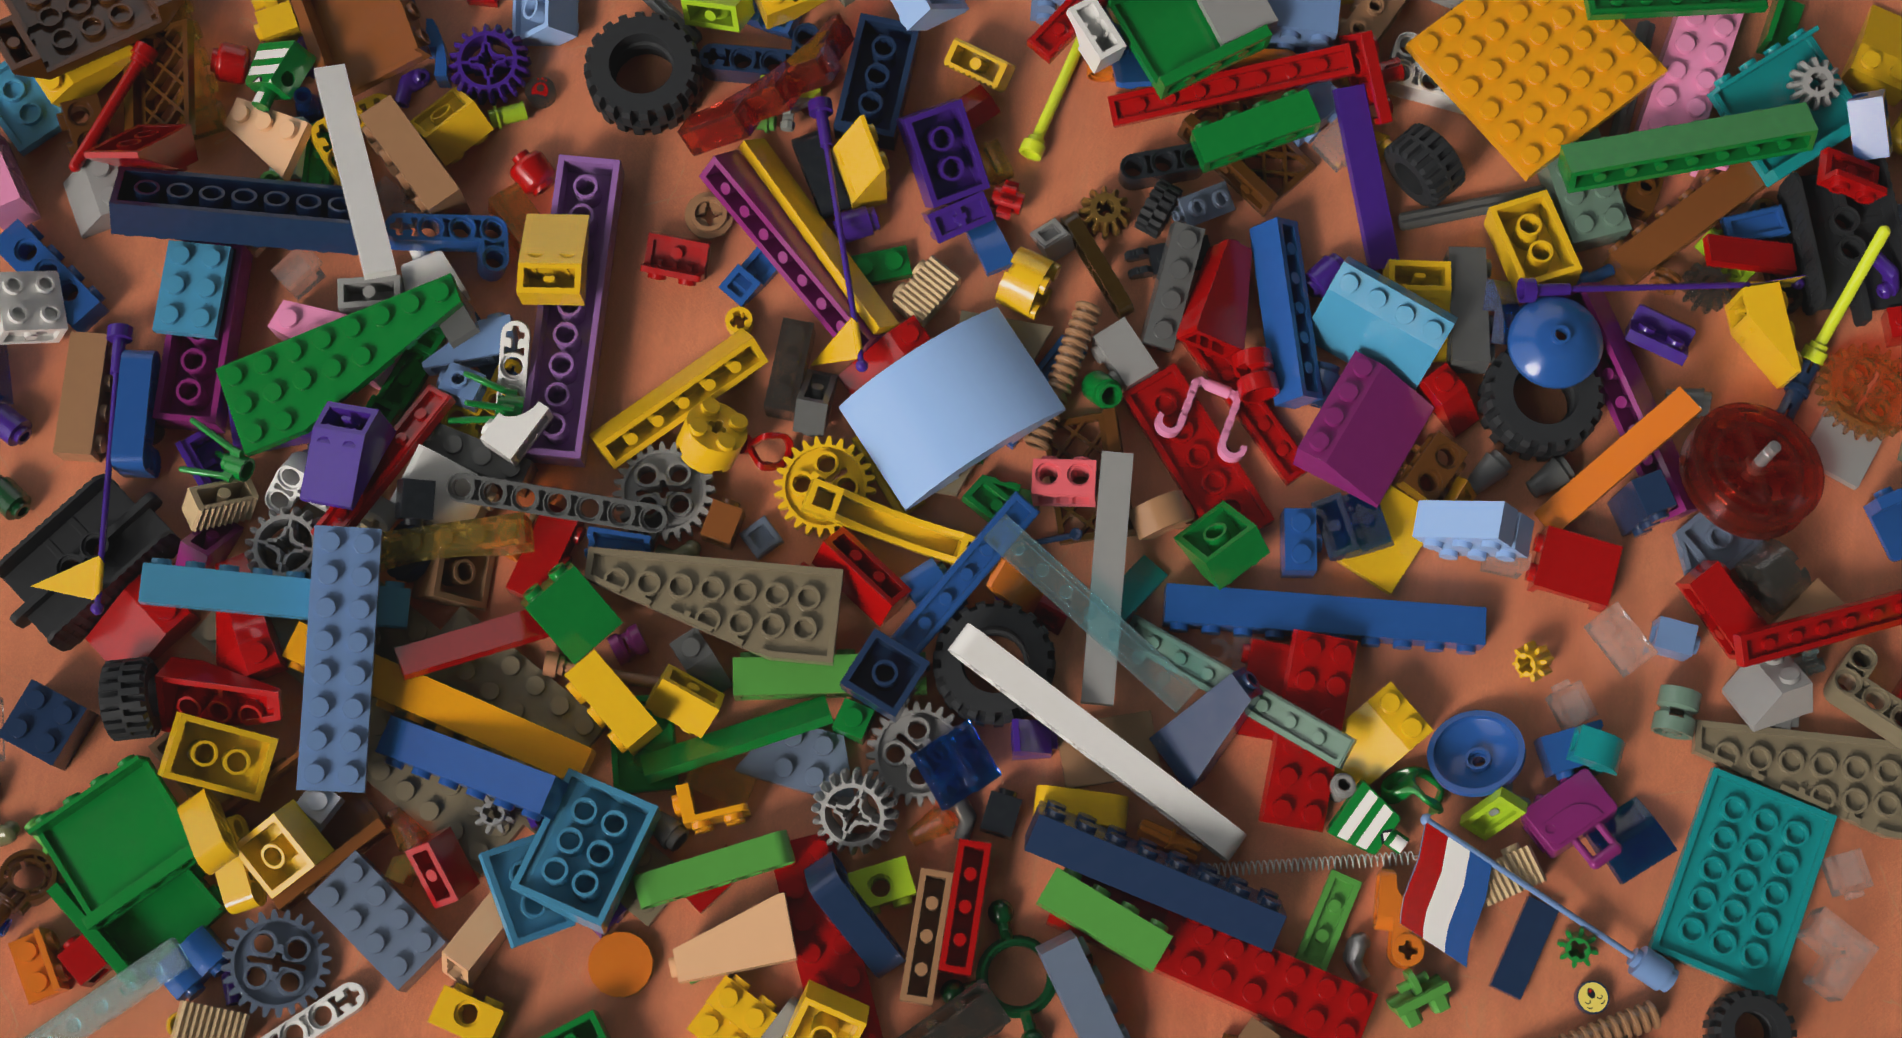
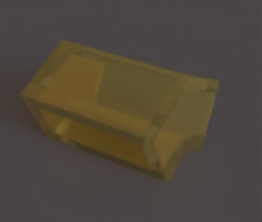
M997 138L990 142H982L977 146L990 185H998L1005 182L1006 179L1009 180L1014 177V170Z
M406 854L393 857L384 876L411 888L415 878H418Z

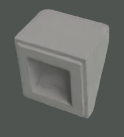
M1056 218L1030 233L1031 238L1043 256L1053 261H1057L1075 249L1071 234Z

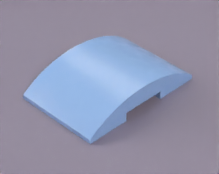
M998 307L973 316L925 342L884 369L839 406L840 411L905 511L959 478V474L1010 442L1012 444L1066 410Z

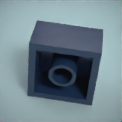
M874 628L840 681V687L846 693L896 723L929 672L930 662Z
M31 679L1 728L0 738L40 760L65 771L99 714Z

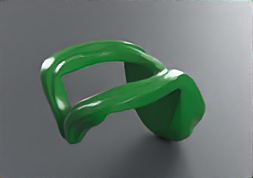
M1419 766L1402 768L1389 774L1381 783V797L1388 804L1400 803L1411 794H1415L1430 806L1429 814L1434 815L1444 812L1441 802L1444 797L1445 788L1435 780L1431 771ZM1416 777L1425 779L1438 789L1435 798L1429 797L1419 788L1415 781Z

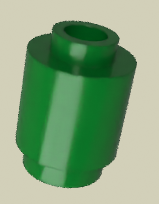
M1093 371L1083 379L1081 385L1083 395L1098 407L1108 409L1120 403L1122 399L1121 385L1106 373Z

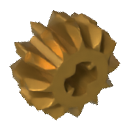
M1106 186L1102 187L1101 194L1094 189L1090 190V198H1082L1081 205L1083 208L1079 209L1078 212L1080 218L1084 219L1085 226L1087 228L1092 227L1090 232L1092 237L1096 236L1098 232H1102L1104 240L1108 238L1109 232L1116 237L1120 235V228H1127L1129 221L1126 218L1131 215V209L1125 207L1128 203L1127 197L1118 198V189L1113 190L1111 194L1107 193L1108 189ZM1105 210H1108L1110 212L1106 213L1105 216L1100 215V213H1103Z

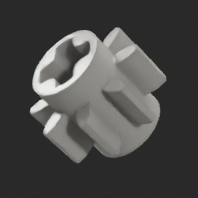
M486 796L484 799L486 803L482 807L477 806L474 808L480 813L481 817L475 821V824L477 826L487 824L485 833L491 835L494 829H498L502 834H506L504 827L508 822L515 823L516 821L510 817V811L494 805V801ZM498 808L502 816L500 819L494 818L492 822L488 814L490 811L496 812Z

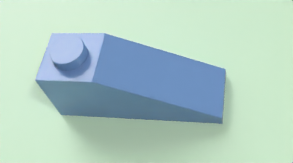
M498 312L488 315L487 319L477 321L480 329L478 334L454 349L450 343H447L422 362L423 369L429 376L439 375L443 369L447 370L451 361L467 368L499 363L502 328L510 321H514L510 314L506 315L505 313ZM514 326L512 331L507 332V337H512L513 346L512 348L506 346L505 353H521L520 349H518L517 329ZM510 357V358H508V359H513V360H514V359H518V358H516V357Z

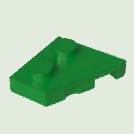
M983 474L961 499L963 503L987 522L992 519L1015 491L1033 505L1031 490L1021 488V484L1010 481L1001 482L995 477Z

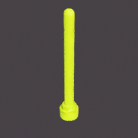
M1077 36L1033 134H1029L1027 138H1024L1019 148V153L1032 161H1040L1046 150L1044 137L1081 57V53L1078 50Z
M1882 225L1878 228L1815 340L1812 339L1809 344L1806 343L1800 353L1806 359L1823 366L1829 355L1826 353L1829 349L1827 344L1891 233L1889 226Z

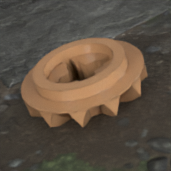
M712 192L696 195L689 201L685 209L687 227L699 239L708 238L712 241L716 237L724 236L726 231L732 227L733 217ZM707 206H710L713 215H719L713 218L712 226H709L706 219H701L702 216H706Z

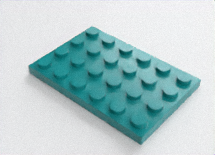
M1711 768L1648 947L1660 955L1746 990L1765 991V995L1773 994L1777 996L1837 816L1719 768Z

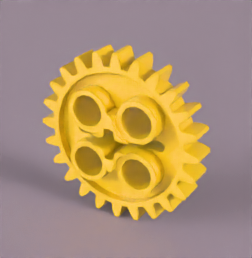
M815 436L813 446H809L803 440L804 450L801 452L792 447L793 459L785 456L782 458L788 466L776 469L783 476V479L774 480L775 486L782 488V490L774 493L775 498L784 499L777 506L780 511L789 509L784 517L785 520L788 522L796 518L794 528L799 530L805 525V534L807 536H810L813 530L817 529L820 539L823 538L825 530H829V533L832 535L836 532V529L843 526L801 511L807 491L797 492L795 490L798 480L802 478L809 480L817 478L828 483L831 482V484L839 487L845 482H852L856 487L853 493L867 498V495L876 494V489L868 486V484L876 481L875 476L866 475L872 469L871 464L861 465L866 457L865 454L862 452L854 456L856 446L852 444L845 449V441L842 438L836 445H833L831 436L827 437L825 444H821L818 436ZM826 458L835 460V467L830 472L819 470L821 461ZM842 469H847L846 474L834 480Z

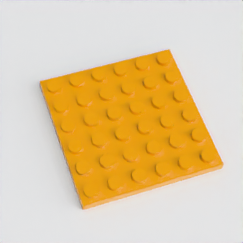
M1464 0L1407 42L1405 50L1526 182L1559 157L1561 145L1582 140L1663 78L1668 71L1620 19L1588 21L1584 0Z

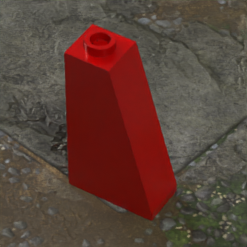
M1224 239L1222 242L1208 248L1179 325L1176 339L1222 359L1232 356L1245 348L1252 257L1251 248L1240 244L1235 239Z

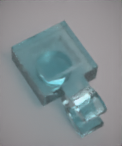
M1818 648L1803 651L1802 656L1793 659L1807 677L1826 670L1823 657L1817 658Z

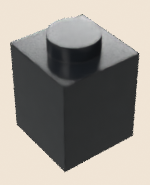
M408 478L397 480L394 518L404 519L403 525L423 526V521L433 520L436 481Z
M999 788L998 792L991 790L980 826L981 832L1011 840L1022 804V799L1017 798L1018 793L1005 788Z

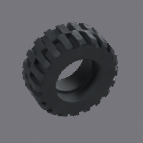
M635 12V17L628 18L627 14L619 16V22L615 24L609 21L603 26L604 33L602 35L596 33L592 38L593 47H588L585 54L584 75L595 108L598 112L602 113L603 118L609 124L616 122L617 128L624 132H628L629 128H632L635 135H644L646 130H652L653 135L662 133L661 128L668 126L670 130L677 127V120L679 118L686 120L691 115L690 106L697 107L700 101L699 92L703 91L704 85L696 43L692 41L690 33L685 28L680 29L678 22L672 18L664 21L662 14L654 12L651 17L646 16L645 12ZM653 54L671 63L673 68L671 76L663 86L655 91L641 94L632 93L621 88L616 82L620 68L635 56Z
M1507 348L1505 352H1501L1497 356L1479 385L1477 395L1481 398L1477 402V411L1484 415L1480 421L1483 429L1490 428L1492 434L1489 438L1494 444L1500 441L1505 445L1504 452L1511 455L1516 451L1520 453L1519 459L1529 461L1533 456L1536 457L1537 462H1547L1551 457L1555 459L1559 456L1564 457L1569 451L1573 452L1594 431V427L1600 421L1603 414L1600 409L1605 404V394L1600 393V390L1604 387L1602 377H1595L1594 375L1598 368L1596 367L1592 374L1581 383L1561 389L1567 402V414L1564 419L1554 424H1542L1526 417L1515 402L1513 387L1516 381L1523 377V375L1514 366Z
M994 600V604H986L985 601L975 603L973 608L968 609L966 606L958 611V616L948 620L945 624V629L942 633H939L936 640V647L933 653V673L937 690L943 696L945 704L950 710L954 709L958 716L965 721L970 719L975 721V725L984 727L985 724L994 725V728L1003 727L1004 724L1011 723L1012 719H1022L1027 715L1030 716L1027 711L1002 692L990 693L976 688L967 678L964 664L954 657L948 649L966 624L969 623L987 636H1001L1014 642L1023 654L1024 664L1052 685L1056 669L1055 648L1053 642L1048 637L1049 632L1045 625L1041 626L1037 622L1038 617L1032 612L1025 613L1022 611V606L1015 603L1012 606L1004 605L1002 600Z

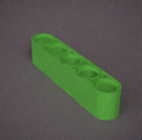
M781 830L638 874L632 877L640 908L644 910L795 863L796 860L787 830Z

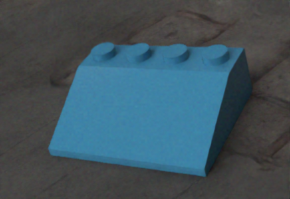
M1348 256L1342 263L1314 313L1312 324L1315 344L1347 363L1356 350L1385 365L1413 390H1416L1458 317Z
M569 768L563 779L569 785L555 818L550 820L544 817L510 888L576 923L605 935L661 818V813L657 805Z

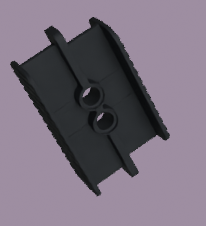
M1886 158L1866 160V162L1880 167L1878 184L1888 188L1886 196L1871 204H1860L1853 198L1842 194H1834L1829 189L1817 185L1818 174L1800 176L1799 173L1794 172L1784 179L1779 186L1777 200L1779 205L1782 204L1791 231L1786 237L1788 243L1793 244L1797 275H1806L1802 278L1805 281V286L1802 288L1804 299L1802 311L1807 316L1814 315L1818 310L1833 309L1878 228L1882 225L1889 226L1891 233L1881 252L1899 269L1900 290L1895 296H1890L1888 299L1880 298L1876 293L1877 285L1882 283V275L1872 266L1849 305L1854 325L1859 327L1868 324L1872 320V311L1902 306V223L1899 218L1900 214L1897 209V201H1895V193L1892 188L1893 184L1890 179L1891 176L1888 171ZM1836 219L1843 221L1846 229L1840 227ZM1843 248L1851 251L1853 258L1845 255Z
M105 474L94 476L89 482H86L81 489L77 490L60 508L54 511L51 516L46 518L41 525H38L33 532H30L24 540H21L16 547L12 548L0 560V577L25 602L10 616V620L20 628H25L33 623L47 638V642L60 651L71 650L77 644H80L121 592L142 574L143 562L151 563L152 558L173 559L178 554L181 539L155 513L163 501L153 492H148L134 503L119 485L111 479L101 597L104 611L100 615H94L90 610L94 600L30 586L98 556H94V548L99 544Z

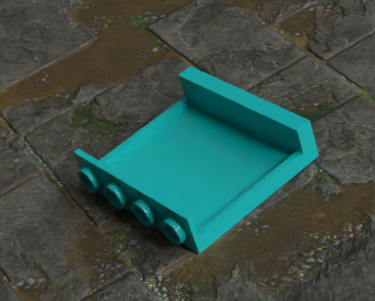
M1818 25L1809 31H1806L1803 27L1787 37L1790 42L1783 47L1779 42L1763 52L1765 58L1757 62L1755 58H1752L1738 67L1740 73L1734 77L1727 73L1713 83L1716 88L1707 94V97L1719 115L1722 117L1724 115H1734L1758 109L1763 110L1799 103L1800 98L1793 101L1790 100V96L1795 93V89L1786 88L1787 83L1794 81L1790 78L1789 72L1798 70L1797 63L1802 60L1808 63L1810 58L1817 57L1819 64L1825 59L1828 60L1812 36L1820 29ZM1829 62V67H1828V69L1831 70V69H1833L1834 67H1833L1832 64ZM1838 73L1833 75L1834 79H1841ZM1814 79L1810 83V87L1814 89L1819 84L1818 81ZM1843 81L1841 85L1834 87L1840 94L1836 98H1830V106L1824 107L1820 104L1818 110L1812 111L1808 104L1819 129L1812 151L1750 161L1767 188L1818 157L1821 150L1827 147L1832 148L1851 136L1847 99H1851L1853 96Z

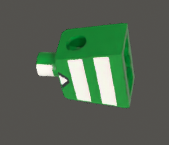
M295 40L260 43L245 79L246 86L256 93L252 105L258 110L269 112L274 100H287L294 97L317 58Z
M1362 778L1357 783L1354 794L1345 800L1326 827L1329 834L1373 855L1377 854L1383 844L1395 853L1400 854L1409 841L1408 837L1395 829L1401 820V816Z

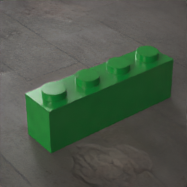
M1293 89L1284 93L1280 99L1271 102L1269 100H1262L1254 104L1252 109L1243 112L1234 110L1227 113L1221 120L1213 123L1211 120H1207L1197 124L1191 131L1190 143L1202 172L1206 173L1315 134L1319 131L1321 119L1309 90L1298 91V89Z

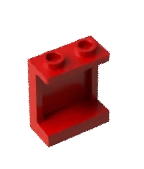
M1548 525L1542 533H1537L1534 539L1532 551L1536 552L1534 563L1530 562L1526 570L1525 581H1529L1527 591L1542 590L1589 604V610L1601 613L1609 606L1623 547Z

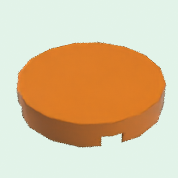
M614 932L603 936L593 946L588 957V972L592 983L600 992L611 997L627 998L638 994L648 985L653 973L654 958L650 947L642 938L630 932Z

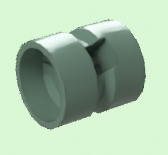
M1661 685L1656 702L1660 710L1654 712L1651 731L1672 739L1692 740L1696 727V720L1693 718V715L1699 713L1702 694L1683 686ZM1669 712H1670V713H1673V714H1677V715H1683V716H1682V717H1679V716H1675V715H1670Z

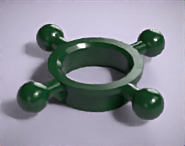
M1004 899L995 900L988 908V916L998 926L1001 939L993 942L982 954L977 965L976 980L966 983L956 979L946 981L940 990L941 998L947 1005L957 1006L965 1000L966 996L979 993L987 1006L996 1013L1009 1018H1021L1024 1029L1021 1038H1046L1045 1034L1037 1029L1034 1014L1045 1008L1055 994V989L1047 972L1046 984L1041 995L1035 1001L1023 1006H1013L1002 1002L994 995L989 986L988 969L991 961L998 953L1011 947H1023L1038 955L1035 947L1042 944L1028 936L1013 935L1010 924L1014 915L1012 905ZM1091 953L1086 958L1092 967L1094 959Z

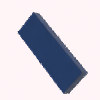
M1531 896L1526 897L1488 986L1517 1000H1521L1557 917L1558 910Z

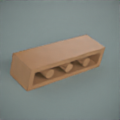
M73 331L70 333L53 453L62 460L101 463L102 453L106 452L107 437L105 435L106 423H109L111 406L109 401L113 384V376L110 375L113 343L106 339L107 334Z
M921 868L900 1002L933 1007L953 881L952 872Z

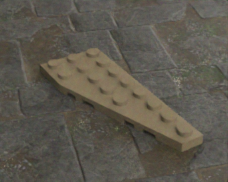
M600 547L588 548L584 577L590 583L765 659L828 666L834 665L844 578L843 569Z
M1696 719L1691 747L1692 754L1798 801L1836 815L1837 818L1881 838L1902 840V750L1889 741L1771 727L1753 732L1748 725Z

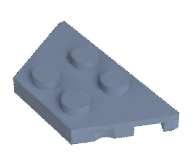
M1722 493L1672 534L1684 576L1703 560H1718L1724 563L1729 570L1733 569L1787 523L1783 519H1774L1759 512L1760 509L1753 506L1740 504L1736 499Z
M817 728L751 750L736 766L735 773L814 795L816 791H822L819 785L823 780L830 782L829 776L831 773L835 772L840 776L843 768H847L850 771L844 735ZM846 788L836 792L834 795L840 798L842 795L854 797L853 788Z

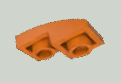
M1001 558L997 567L992 570L986 584L999 599L1008 602L1011 606L1013 603L1022 606V611L1027 614L1029 612L1034 613L1040 599L1046 593L1029 576L1003 558Z

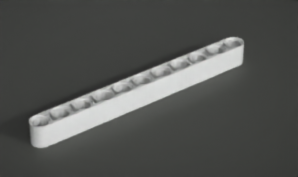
M967 623L949 647L948 651L959 661L1196 841L1202 843L1209 851L1222 860L1229 862L1247 836L1234 823L973 625Z

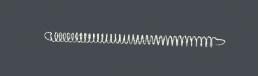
M1403 851L1402 856L1401 854H1399L1401 859V865H1403L1404 853L1407 858V865H1409L1410 852L1412 854L1413 860L1417 861V859H1415L1414 857H1419V855H1413L1412 851H1409L1407 855V853ZM1387 852L1384 853V856L1381 853H1378V856L1375 855L1377 867H1379V854L1382 857L1383 866H1385V854H1387L1389 866H1391V854H1393L1395 866H1397V853L1396 856L1393 852L1390 853V856ZM1368 853L1365 857L1363 854H1360L1359 858L1355 854L1353 856V859L1352 856L1349 854L1347 856V860L1344 855H1342L1341 860L1339 856L1336 855L1335 861L1332 856L1329 857V860L1326 856L1323 857V860H1321L1319 856L1317 857V860H1315V858L1312 857L1310 861L1306 857L1304 862L1301 857L1299 858L1298 862L1295 858H1293L1292 863L1291 860L1288 858L1286 860V864L1285 861L1281 859L1280 865L1277 859H1275L1274 865L1272 860L1270 859L1268 861V865L1265 860L1262 861V864H1260V861L1257 860L1255 865L1252 860L1250 861L1249 865L1247 861H1245L1243 866L1242 863L1239 861L1237 867L1235 862H1232L1231 868L1229 863L1226 862L1225 869L1223 863L1221 862L1219 864L1218 874H1220V866L1222 864L1224 876H1226V867L1228 864L1230 875H1232V867L1234 863L1236 875L1238 876V868L1240 863L1242 874L1244 876V869L1246 863L1248 873L1250 875L1251 862L1253 863L1255 875L1257 874V862L1259 863L1261 874H1263V862H1265L1267 874L1269 873V862H1271L1273 873H1275L1276 861L1278 864L1279 873H1281L1282 860L1284 863L1285 872L1287 873L1288 860L1290 862L1291 872H1293L1294 859L1296 861L1298 872L1300 859L1303 864L1304 872L1306 859L1308 860L1310 871L1312 859H1314L1317 871L1318 858L1321 861L1322 870H1324V858H1326L1328 870H1330V858H1332L1334 869L1336 870V858L1338 857L1340 869H1342L1343 856L1346 862V868L1348 869V858L1350 856L1352 861V867L1354 869V858L1355 856L1357 857L1358 865L1360 868L1361 855L1363 857L1366 868L1367 855L1369 856L1371 867H1373V854L1371 857Z

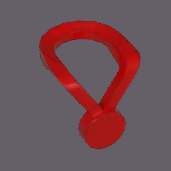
M766 432L753 439L748 434L740 454H750L756 466L762 471H774L777 468H784L787 464L783 459L774 463L762 461L753 446L764 440L782 439L786 445L784 456L792 459L793 452L791 448L794 447V443L788 434Z

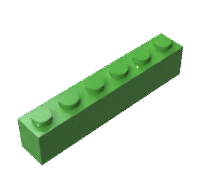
M854 649L836 650L834 665L828 666L773 661L759 657V655L752 652H742L740 657H733V697L735 701L813 699L823 695L826 698L853 697L841 689L840 681L858 654H855ZM921 652L919 656L926 659V652ZM926 677L914 696L927 695Z

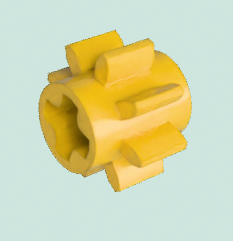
M1532 640L1514 650L1517 657L1512 665L1515 666V669L1520 674V678L1530 676L1531 681L1536 682L1542 679V676L1544 677L1553 672L1549 666L1555 658L1547 649L1546 644L1537 646L1535 640Z

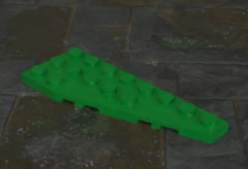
M451 273L216 368L245 455L248 457L254 456L311 432L327 401L342 403L354 392L358 393L395 362L394 359L406 349L410 350L418 343V339L432 328L436 329L464 305L454 276Z

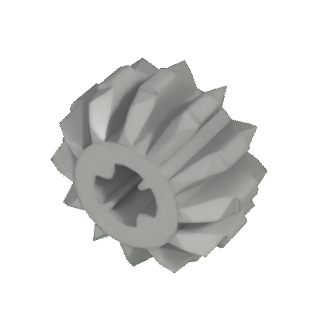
M1817 57L1810 58L1808 63L1804 60L1797 63L1798 70L1789 72L1790 78L1794 81L1787 83L1786 88L1795 89V93L1790 96V100L1793 101L1800 98L1799 103L1806 102L1812 111L1818 110L1820 104L1824 107L1830 106V98H1836L1840 94L1834 87L1841 85L1843 80L1834 79L1833 77L1834 74L1838 73L1839 68L1835 67L1829 70L1830 61L1825 59L1819 64ZM1816 79L1819 84L1812 89L1810 83Z

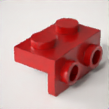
M1831 147L1820 151L1817 185L1829 189L1834 194H1842L1853 198L1860 204H1871L1888 193L1887 187L1878 184L1879 166Z
M651 231L648 234L645 260L641 264L640 271L647 272V277L651 279L666 280V276L678 278L679 284L696 286V282H702L706 279L711 243Z

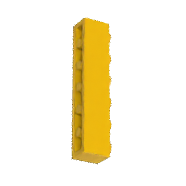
M742 328L589 434V437L604 459L613 469H616L685 421L689 411L695 405L702 403L706 398H718L769 361L754 337Z

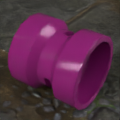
M636 623L627 627L626 632L620 635L615 633L607 637L620 666L630 662L631 657L635 655L642 656L650 652ZM623 638H625V640H626V642H627V644H628V646H629V648H630V650H631V653L628 652V650H627V648H626V646H625V644H624V642H623V640H622Z

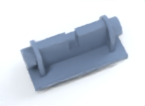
M1223 181L1178 198L1179 205L1174 208L1171 216L1174 221L1186 222V224L1195 226L1236 209L1227 184Z

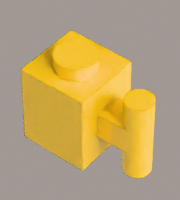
M251 0L258 22L253 27L260 42L297 41L298 37L302 36L289 0Z

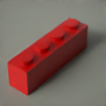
M959 838L938 969L940 973L971 977L991 843Z

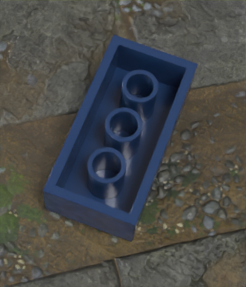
M864 13L860 14L835 117V139H841L857 118L864 115L867 123H873L879 138V141H877L878 147L895 151L899 134L896 119L903 117L921 41V31H907L906 27L899 20Z

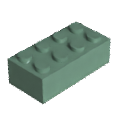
M1598 127L1579 142L1601 138ZM1559 157L1537 173L1540 184L1544 185L1548 190L1575 253L1613 244L1621 239L1624 240L1632 230L1618 185L1568 193L1558 168Z

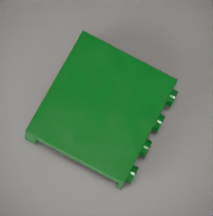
M1108 0L1106 7L1161 100L1267 48L1273 35L1267 24L1220 46L1196 0Z
M134 754L125 757L117 764L119 768L109 775L105 773L90 782V788L82 793L77 792L70 795L62 802L64 806L55 812L49 811L39 816L35 820L36 825L27 830L29 835L39 837L86 914L81 920L88 930L103 929L197 864L177 811L179 804L162 777L157 775L158 771L149 757L135 756Z
M198 863L101 930H88L81 920L86 914L66 882L63 884L56 882L46 891L130 989L140 990L156 976L152 970L191 933L202 925L212 926L227 912L219 887L216 884L210 886L203 878L207 873Z

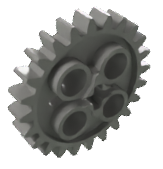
M661 441L659 450H654L650 444L647 446L648 453L643 454L640 451L636 454L638 459L633 460L630 458L627 460L628 469L618 468L623 479H614V484L621 488V490L612 492V495L615 498L645 503L651 502L665 508L669 515L667 527L658 533H650V536H652V540L655 543L660 535L665 543L668 544L670 535H675L676 539L680 542L682 540L681 532L683 531L693 536L691 528L693 524L700 528L703 527L700 517H707L708 510L705 506H711L713 501L708 495L716 493L715 486L707 485L714 480L712 474L700 473L684 463L681 458L682 453L678 452L676 442H673L670 450H668L664 442ZM683 470L688 473L687 478L682 482L671 480L672 475L676 471ZM647 472L656 474V478L652 483L643 484L640 482L643 474ZM663 487H668L670 491L667 492L666 498H661L659 494L662 493ZM687 489H692V493L686 494L684 492H680L685 491ZM640 491H643V492H645V493H648V494H644V495H642V496H637V495H636L637 492H640ZM686 501L689 503V507L683 513H676L673 511L675 503ZM620 504L615 508L616 511H625L620 516L622 523L630 519L631 511L627 505ZM656 510L653 514L646 515V524L652 528L659 527L663 521L662 514ZM639 531V534H643V535H647V534H648L647 532H641V531Z
M915 701L913 710L909 711L906 707L896 723L880 717L879 721L883 726L882 730L878 728H872L871 730L877 737V740H867V745L875 749V751L866 754V759L875 760V763L871 764L868 770L879 772L873 780L876 781L880 776H884L885 785L883 789L887 786H892L894 791L893 797L899 799L901 795L905 796L906 806H909L912 798H917L918 806L922 807L923 800L927 797L931 804L935 805V795L938 793L942 798L947 799L945 789L949 787L957 791L958 787L954 779L964 780L965 775L959 769L969 768L970 765L969 762L962 759L963 756L971 754V749L961 747V745L969 740L968 736H958L963 729V725L959 724L953 727L951 724L954 721L955 715L951 714L947 718L942 717L944 711L942 706L936 713L932 712L931 702L927 703L925 710H920L918 701ZM914 724H921L926 728L927 732L924 737L914 739L908 734L909 728ZM898 734L904 736L916 750L924 748V757L939 768L940 773L935 774L921 758H917L915 761L912 760V750L900 742L896 736ZM940 745L946 746L950 750V756L943 761L936 760L932 756L933 749ZM894 747L902 749L905 753L903 760L897 763L889 761L886 757L888 750ZM914 770H925L929 776L928 780L921 785L913 783L910 775Z

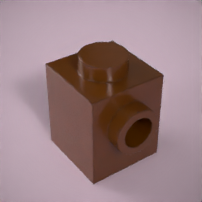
M1659 177L1626 183L1621 197L1627 215L1645 222L1655 208L1665 179Z

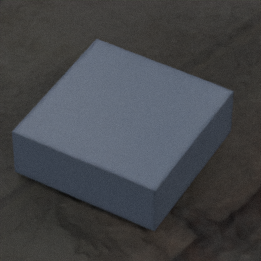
M765 515L739 533L758 561L784 543Z

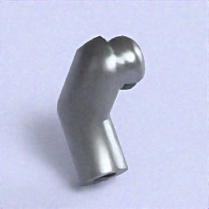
M1363 932L1353 934L1347 940L1343 952V961L1356 984L1371 976L1362 961L1366 949L1371 945V940Z

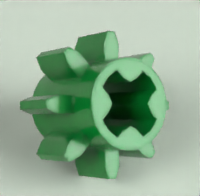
M1582 926L1576 932H1572L1567 927L1565 931L1567 935L1566 940H1557V945L1565 947V950L1560 954V959L1568 957L1572 960V968L1577 966V962L1583 961L1587 966H1590L1589 955H1598L1599 953L1598 948L1591 946V943L1596 940V936L1594 934L1587 936ZM1576 940L1578 944L1585 943L1584 952L1580 953L1577 949L1571 951L1572 942Z

